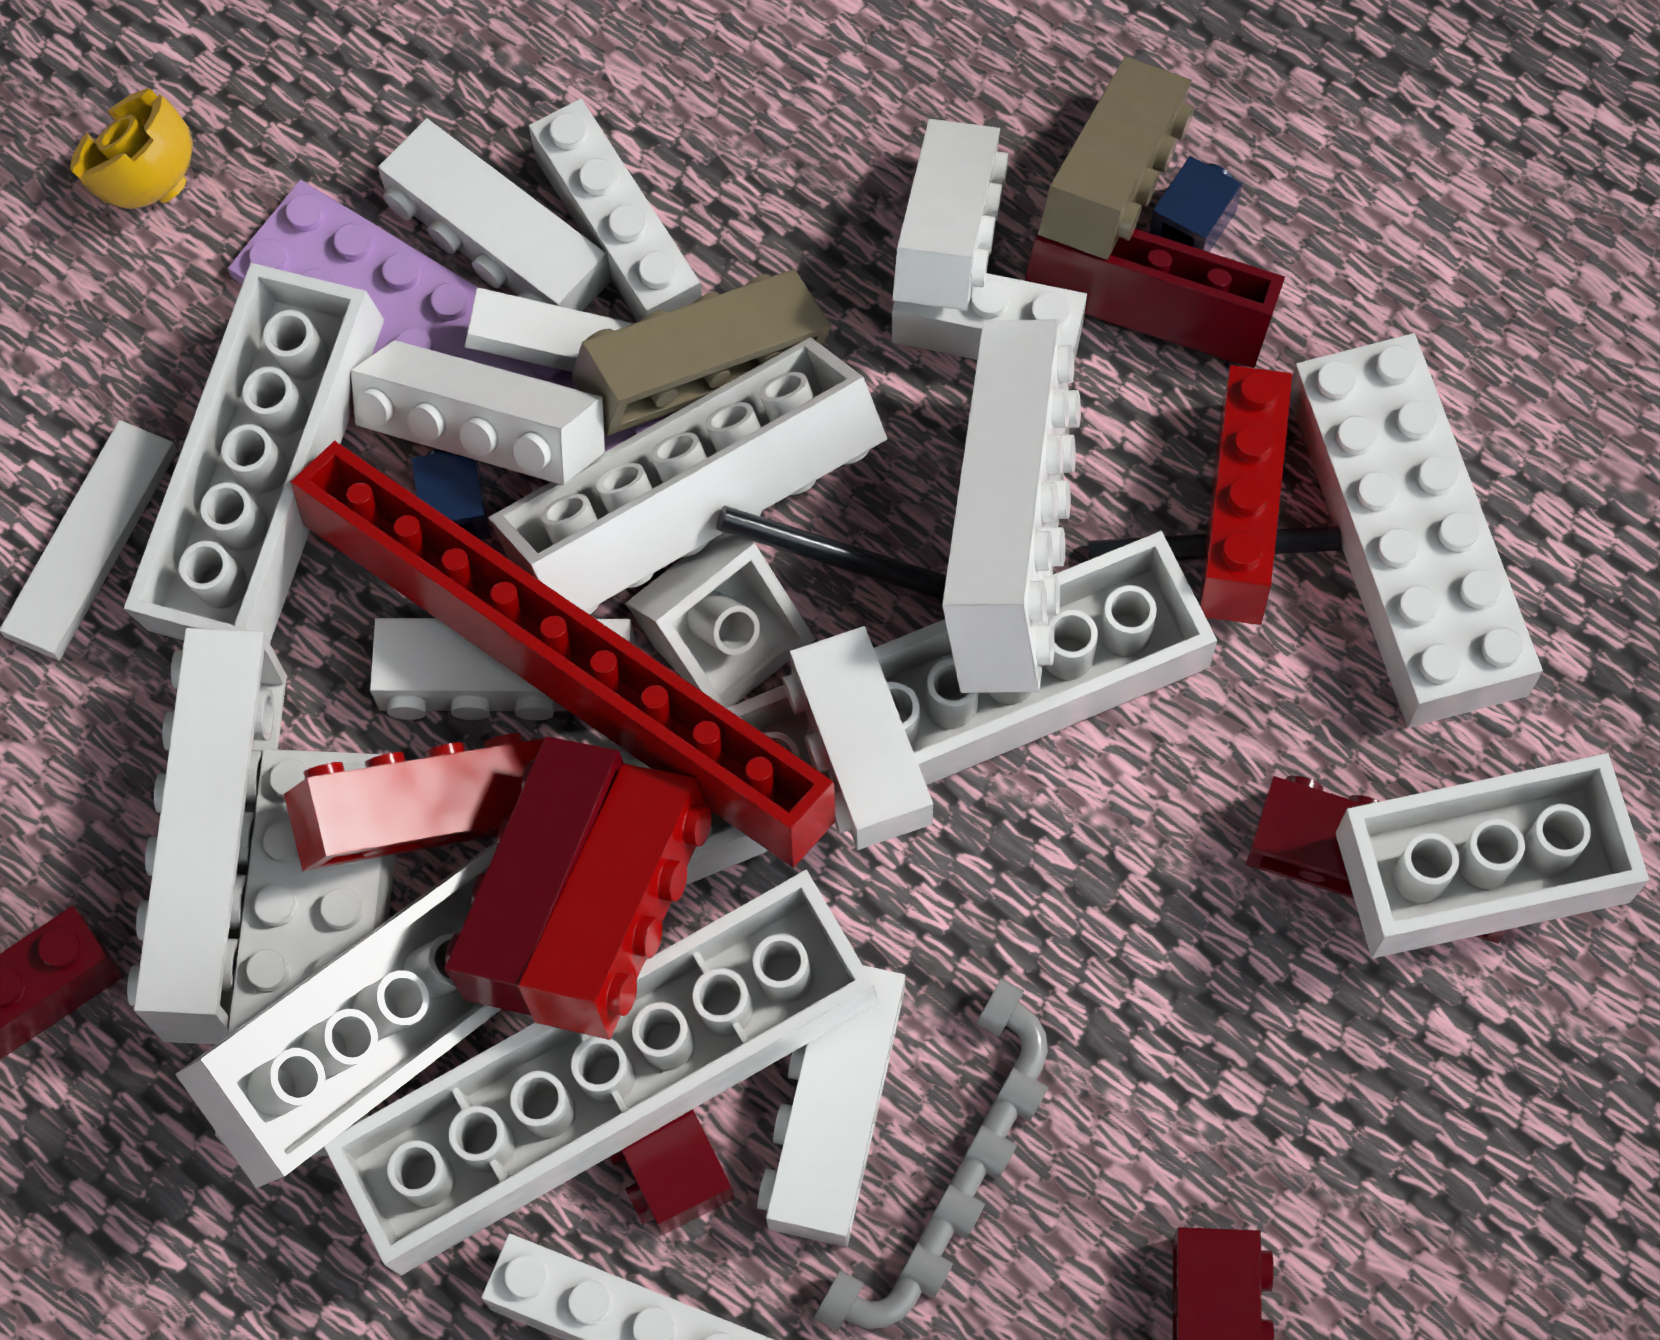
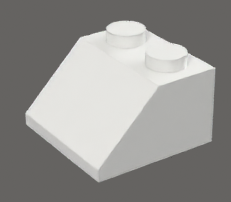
M725 532L710 540L707 546L700 552L680 559L625 603L653 646L684 680L725 708L738 703L790 661L791 650L809 645L816 640L756 544L748 539Z

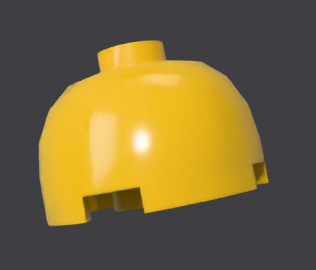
M146 88L130 94L112 106L107 113L114 121L103 130L96 140L86 133L72 155L70 169L80 179L82 184L105 203L120 208L133 209L146 207L157 201L160 203L169 202L184 188L186 184V177L184 175L190 166L193 141L189 127L166 97H163L161 94L157 96L150 88Z

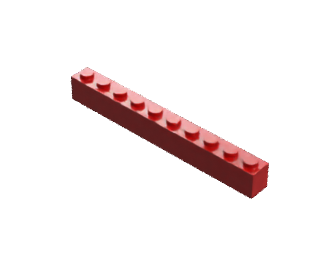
M335 440L290 481L302 523L305 527L649 768L697 778L706 807H709L712 812L792 868L801 861L836 822L834 781Z

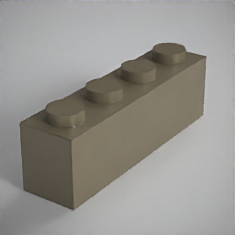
M1126 56L1123 58L1050 185L1038 235L1108 260L1119 237L1130 240L1138 222L1142 205L1148 206L1155 191L1160 172L1165 173L1168 169L1176 148L1177 139L1182 141L1189 128L1195 108L1192 105L1186 104L1192 82L1191 79Z
M795 269L772 277L769 274H763L753 278L743 287L722 294L718 292L707 293L690 305L670 312L665 310L652 312L638 323L615 331L612 329H602L595 332L581 343L571 378L580 391L603 397L604 432L608 436L681 410L809 337L823 346L831 324Z

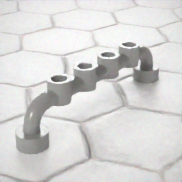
M1001 978L976 1022V1025L997 1037L1001 1035L1005 1026L1012 1029L1018 1034L1022 1049L954 1177L933 1212L923 1234L903 1267L893 1289L887 1297L879 1301L863 1299L858 1294L864 1283L840 1269L814 1319L837 1332L844 1320L866 1329L887 1328L904 1319L916 1304L921 1293L933 1300L936 1297L953 1265L952 1262L942 1257L944 1250L954 1233L964 1239H967L985 1206L984 1202L974 1197L983 1178L987 1174L999 1180L1017 1147V1144L1006 1139L1009 1130L1017 1116L1030 1122L1048 1090V1086L1037 1080L1043 1070L1048 1054L1046 1032L1038 1017L1025 1006L1018 1003L1024 990Z

